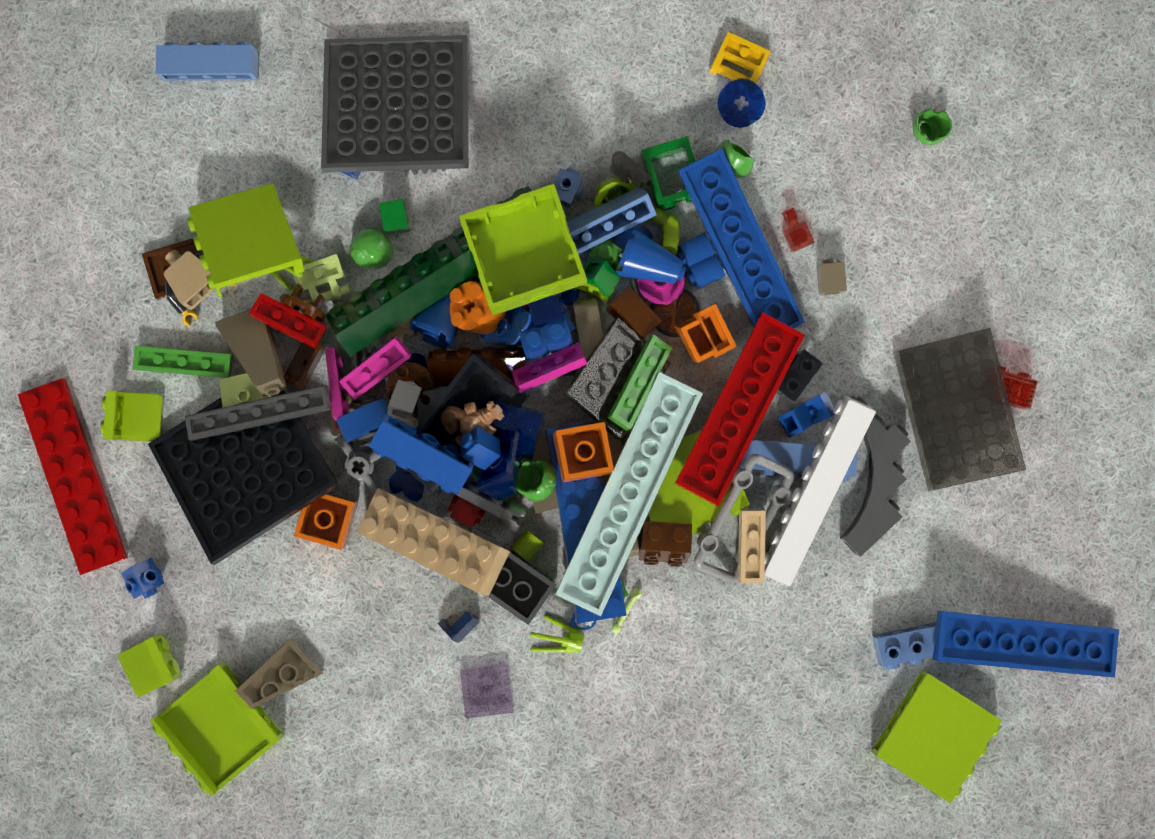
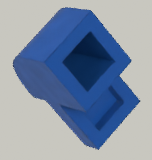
M824 392L790 409L777 418L788 438L835 415V407L827 393Z

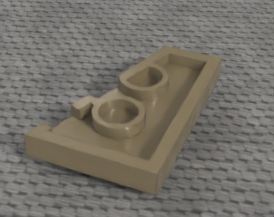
M289 639L235 690V693L253 709L323 674V672Z

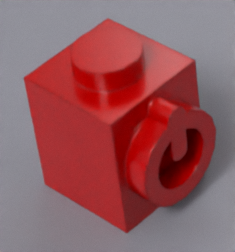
M455 494L447 513L450 514V518L473 527L475 523L480 524L485 511Z

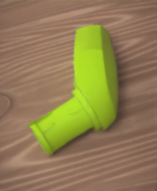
M652 203L656 216L650 218V220L661 227V246L676 255L680 237V220L675 213L669 215Z

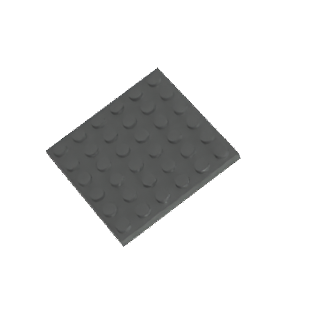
M467 35L324 39L321 169L323 173L469 168Z

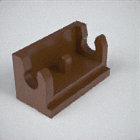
M630 287L613 300L606 309L638 344L662 322Z
M301 342L284 374L285 380L299 388L305 389L326 346L319 343L316 349Z

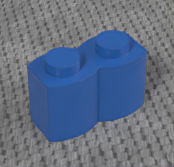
M705 233L678 245L676 256L684 261L683 265L685 264L689 272L686 274V277L692 287L696 286L697 290L725 277L724 270Z
M565 320L552 321L543 328H531L520 335L526 359L530 361L539 360L546 357L549 353H555L573 345Z

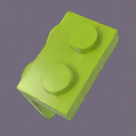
M106 390V396L102 400L105 415L100 427L103 439L151 442L161 436L162 395Z
M162 633L152 636L118 655L120 664L135 695L138 697L182 677L180 667L173 658L169 644Z

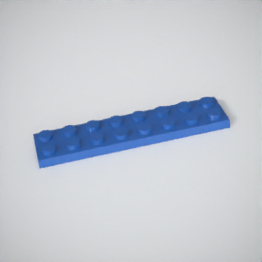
M722 148L678 170L677 172L752 327L754 328L762 312L793 329L805 323Z
M594 422L546 429L551 464L557 472L555 491L568 565L605 488L603 475L562 483L553 434L557 430L594 424ZM620 575L601 616L574 604L577 624L627 616Z
M937 610L933 660L1115 678L1119 629Z

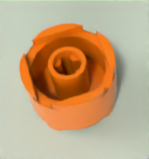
M466 282L458 288H454L450 293L451 323L462 330L485 335L496 331L498 323L505 317L506 311L496 315L492 314L481 283Z

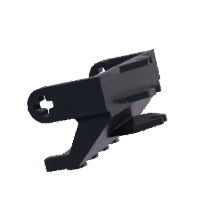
M472 354L449 386L439 385L433 390L424 391L423 394L429 396L430 401L423 403L422 399L417 400L418 426L416 434L428 433L434 436L438 442L441 438L449 442L451 440L455 441L461 435L460 426L452 435L449 434L440 419L442 411L448 406H455L464 410V405L471 402L475 403L477 409L487 408L489 401H493L494 404H498L503 410L502 413L504 415L501 421L495 418L490 424L496 429L493 436L498 437L530 394L527 391L519 393L520 388L513 379L503 374L482 355ZM407 469L429 490L437 494L441 493L442 489L439 487V484L431 480L425 481L419 478L415 471Z

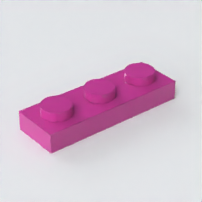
M395 336L342 377L339 382L356 400L409 359L412 354Z
M576 343L511 372L515 384L520 388L519 393H522L586 365L587 362L579 343Z
M332 347L325 349L333 418L337 422V419L350 413V405L344 397V392L347 390L339 382L342 378L341 369L345 367L342 354L339 355L336 349Z

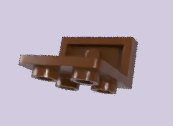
M644 521L642 525V547L639 553L640 561H644L646 565L668 562V566L680 567L682 563L688 561L692 549V524Z

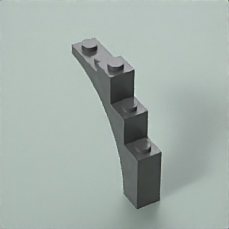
M850 396V398L868 405L861 397ZM877 414L874 415L864 435L869 466L866 494L853 523L840 537L856 556L860 557L903 517L898 512L900 510L899 506L891 499L888 501L886 499L907 480L903 475L904 470L896 462L891 463L890 461L911 441L907 438L908 432L900 425L890 424L884 428L885 422Z

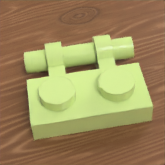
M337 254L303 265L305 272H302V277L293 274L296 284L298 283L304 288L302 293L310 292L311 297L303 300L307 303H314L319 295L317 288L326 284H330L331 290L321 293L325 298L324 302L332 299L337 301L342 299L344 295L351 293L348 284L341 287L338 285L337 281L346 278Z

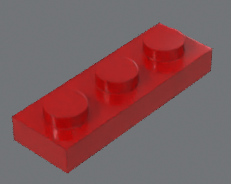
M263 293L259 294L249 312V316L314 349L318 346L327 329L326 325Z

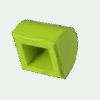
M526 528L511 548L524 559L531 562L545 542Z

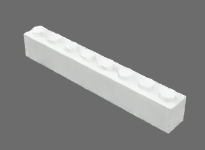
M844 396L843 400L837 402L834 409L836 415L832 423H827L823 432L825 437L821 445L818 444L814 449L812 455L814 460L811 466L805 468L802 474L803 482L800 488H796L791 498L793 503L789 510L786 509L781 518L782 525L779 531H775L770 541L772 546L769 552H765L764 575L788 586H791L876 413L872 407L847 396Z

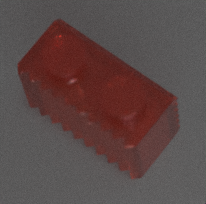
M995 365L994 368L986 369L978 397L1022 410L1031 409L1038 381L1033 380L1030 374L1018 372L1015 375L1009 373L1008 368Z

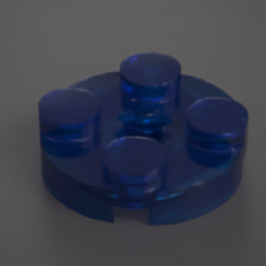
M737 78L729 81L721 89L717 100V107L721 117L727 124L737 128H744L758 121L763 115L766 105L762 89L756 82L746 78ZM740 96H744L745 101L748 102V105L743 106L742 110H739L738 105L734 104L736 99H740Z

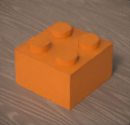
M605 422L554 432L553 438L562 483L608 475L614 471Z
M330 493L325 494L301 510L294 537L340 550L346 548L358 501Z

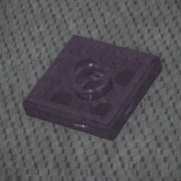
M508 664L460 669L465 718L514 712Z

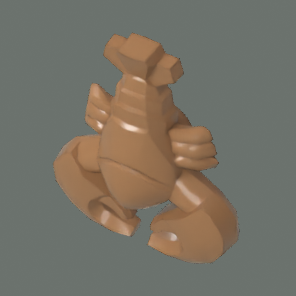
M489 401L487 408L477 409L475 403L471 402L464 405V410L455 406H448L442 411L440 419L446 431L451 435L460 426L461 435L455 441L461 447L462 437L476 426L493 435L496 429L490 424L495 418L501 421L504 415L502 413L503 410L498 404H494L493 401Z

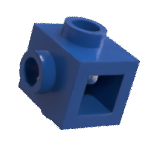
M152 558L135 564L121 573L125 580V587L134 599L142 595L144 599L158 593L157 588L164 584L162 572L156 567Z

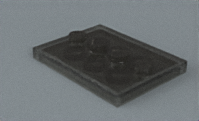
M619 318L613 320L587 358V364L581 367L563 394L597 423L605 422L606 431L616 439H622L626 430L607 417L646 343L645 340ZM666 360L660 373L664 374L671 363Z

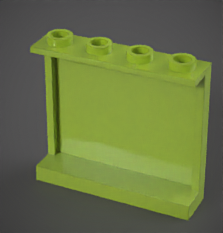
M273 183L188 207L191 217L186 219L191 232L196 231L197 233L193 240L197 251H203L204 255L199 256L203 269H209L210 275L206 276L210 290L216 289L219 298L222 297L220 288L275 271L293 267L295 274L305 272L302 258Z
M701 431L681 440L648 512L652 522L692 524V535L703 531L701 526L708 523L713 524L733 486L731 481L720 505L716 507L674 484ZM744 489L741 490L729 512L734 517L739 515V509H746V506L750 505Z
M224 661L214 667L209 674L158 716L150 720L153 724L154 732L166 740L170 752L175 756H179L183 761L184 769L196 777L201 790L206 794L209 793L211 797L285 736L260 705L251 709L235 693V690L242 683Z
M921 670L871 752L951 804L952 800L960 795L962 791L961 786L965 779L970 778L975 770L974 765L978 758L983 757L986 753L987 744L991 737H995L1000 730L999 724L1002 720Z

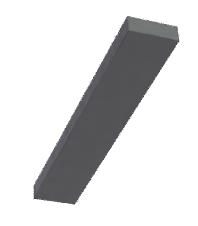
M323 385L185 416L188 440L193 441L332 410L328 386Z

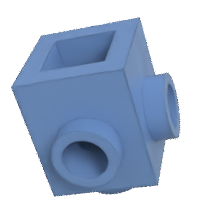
M560 168L554 181L561 204L569 208L572 207L575 198L580 199L585 188L582 185L583 178L579 176L580 173L571 168L566 170Z

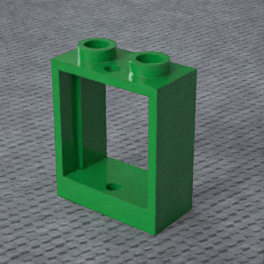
M688 136L641 150L642 162L658 208L663 207L664 210H670L677 207L678 202L685 200L687 204L692 203L687 190L662 197L652 165V161L684 152L688 165L696 162Z

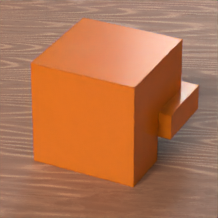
M715 303L692 314V318L674 326L690 359L696 363L711 356L716 358L737 347Z

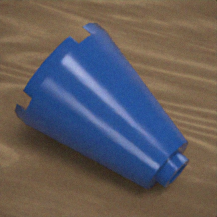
M633 229L632 234L636 236L634 240H628L619 265L623 266V270H617L616 274L621 277L675 284L677 280L682 281L687 268L682 266L684 261L638 230Z
M450 293L418 313L409 325V330L415 336L419 332L423 335V341L442 349H446L447 346L449 349H452L458 327L451 323Z

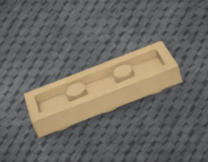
M739 509V583H764L766 510Z

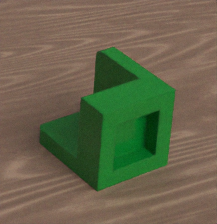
M403 199L379 203L384 231L388 232L404 229L405 232L410 231L406 204Z
M589 258L583 266L587 284L595 285L603 296L609 297L620 278L607 261Z

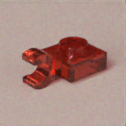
M794 208L782 213L788 229L782 232L791 253L815 243L806 221L798 223Z

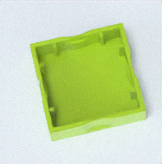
M554 184L521 194L511 201L502 204H492L459 216L469 249L473 254L479 272V278L490 311L493 315L587 284V278L575 243L571 237Z

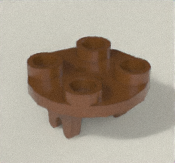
M298 283L291 295L282 293L280 297L281 303L318 322H323L325 315L320 311L325 301L323 295L319 294L314 303H307L300 299L304 288Z
M415 362L402 363L387 377L386 388L389 399L392 397L398 380H413L418 387L422 388L420 399L423 400V403L430 401L429 396L424 395L423 392L433 390L435 383L432 374L421 364Z

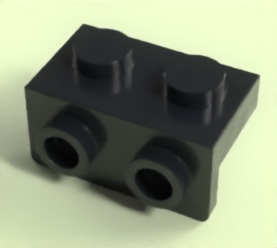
M805 349L800 350L792 360L776 393L778 395L783 394L790 400L796 401L820 369L822 362Z

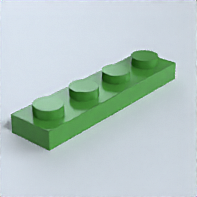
M655 335L649 336L607 417L626 431L631 430L658 373L661 371L672 350L671 346Z
M135 346L133 370L229 378L231 377L233 355Z

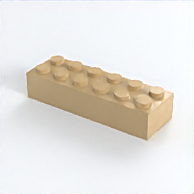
M377 488L356 531L486 596L490 595L510 553L509 550L380 488Z

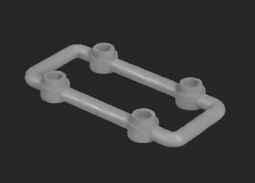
M752 454L747 458L743 467L738 468L732 480L733 486L709 531L701 533L697 538L699 550L694 558L695 567L702 572L731 583L738 581V565L734 572L730 573L704 562L707 554L713 553L718 548L719 541L717 535L741 490L748 488L752 484L753 475L751 471L754 465L757 463L785 476L780 485L773 486L769 491L771 503L766 511L765 533L779 507L786 505L791 499L789 488L794 480L792 469L760 454ZM737 551V553H736V562H737V564H738V551Z

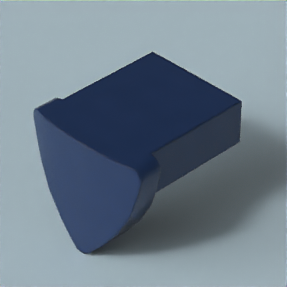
M466 611L452 626L443 618L438 622V625L452 641L460 643L480 620L474 614Z

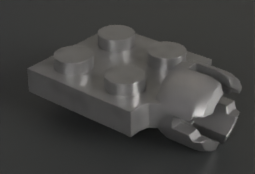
M473 481L471 483H464L457 496L500 518L499 524L514 532L520 528L521 523L518 518L526 516L528 512L526 505L516 500H511L507 504L504 502V497L494 492L492 495L484 492V487Z

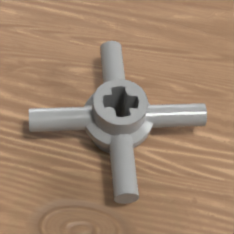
M339 435L335 440L348 458L345 461V470L335 476L339 485L349 478L364 480L374 495L380 486L371 474L374 470V462L381 457L373 451L369 454L362 451L356 452L349 442L346 443L343 435ZM356 460L359 463L362 461L365 464L362 468L363 471L355 469Z

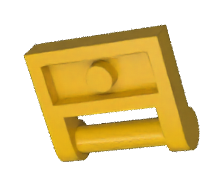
M727 32L709 72L714 75L718 73L740 83L752 92L771 51ZM723 59L753 72L752 77L750 78L722 65Z

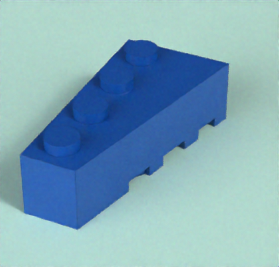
M385 415L368 447L372 448V451L380 457L385 458L387 456L391 458L400 468L406 470L409 468L415 471L419 478L425 481L431 480L439 484L443 491L447 493L454 492L458 495L473 470L474 464L463 459L456 446L449 443L442 446L434 436L428 433L418 435L414 427Z

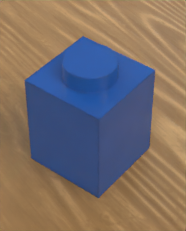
M478 426L469 433H466L461 439L462 458L483 470H486L501 457L499 439Z

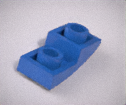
M384 398L360 407L337 419L346 443L379 428L388 412Z

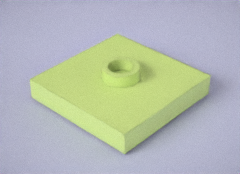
M247 373L219 380L222 407L271 397H264Z

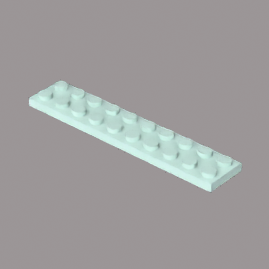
M660 372L658 373L555 595L594 614L602 615L702 397V392Z

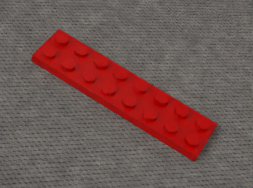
M763 312L760 314L674 482L675 485L716 507L720 505L805 334Z
M61 378L17 394L79 574L83 575L128 559L66 379Z

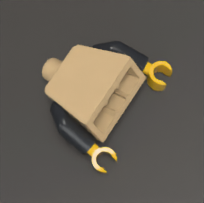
M172 250L165 257L171 265L164 271L166 299L179 314H183V323L190 326L191 323L187 320L186 316L192 315L197 321L198 314L192 309L214 290H210L206 278L207 275H210L209 269H203L199 257L204 255L202 252L194 255L187 251L181 256L177 250Z

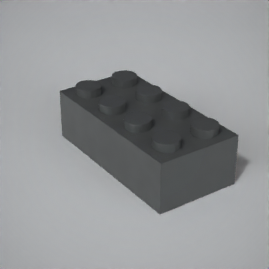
M477 528L474 534L510 551L490 595L487 597L529 625L557 585V582L480 528Z

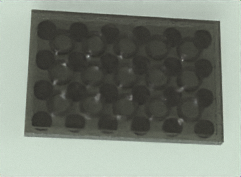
M991 328L893 352L928 491L1026 470Z

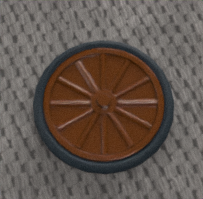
M684 289L681 295L668 305L652 303L650 309L662 320L656 327L660 333L669 337H679L674 326L692 318V314L700 311V306L696 297Z

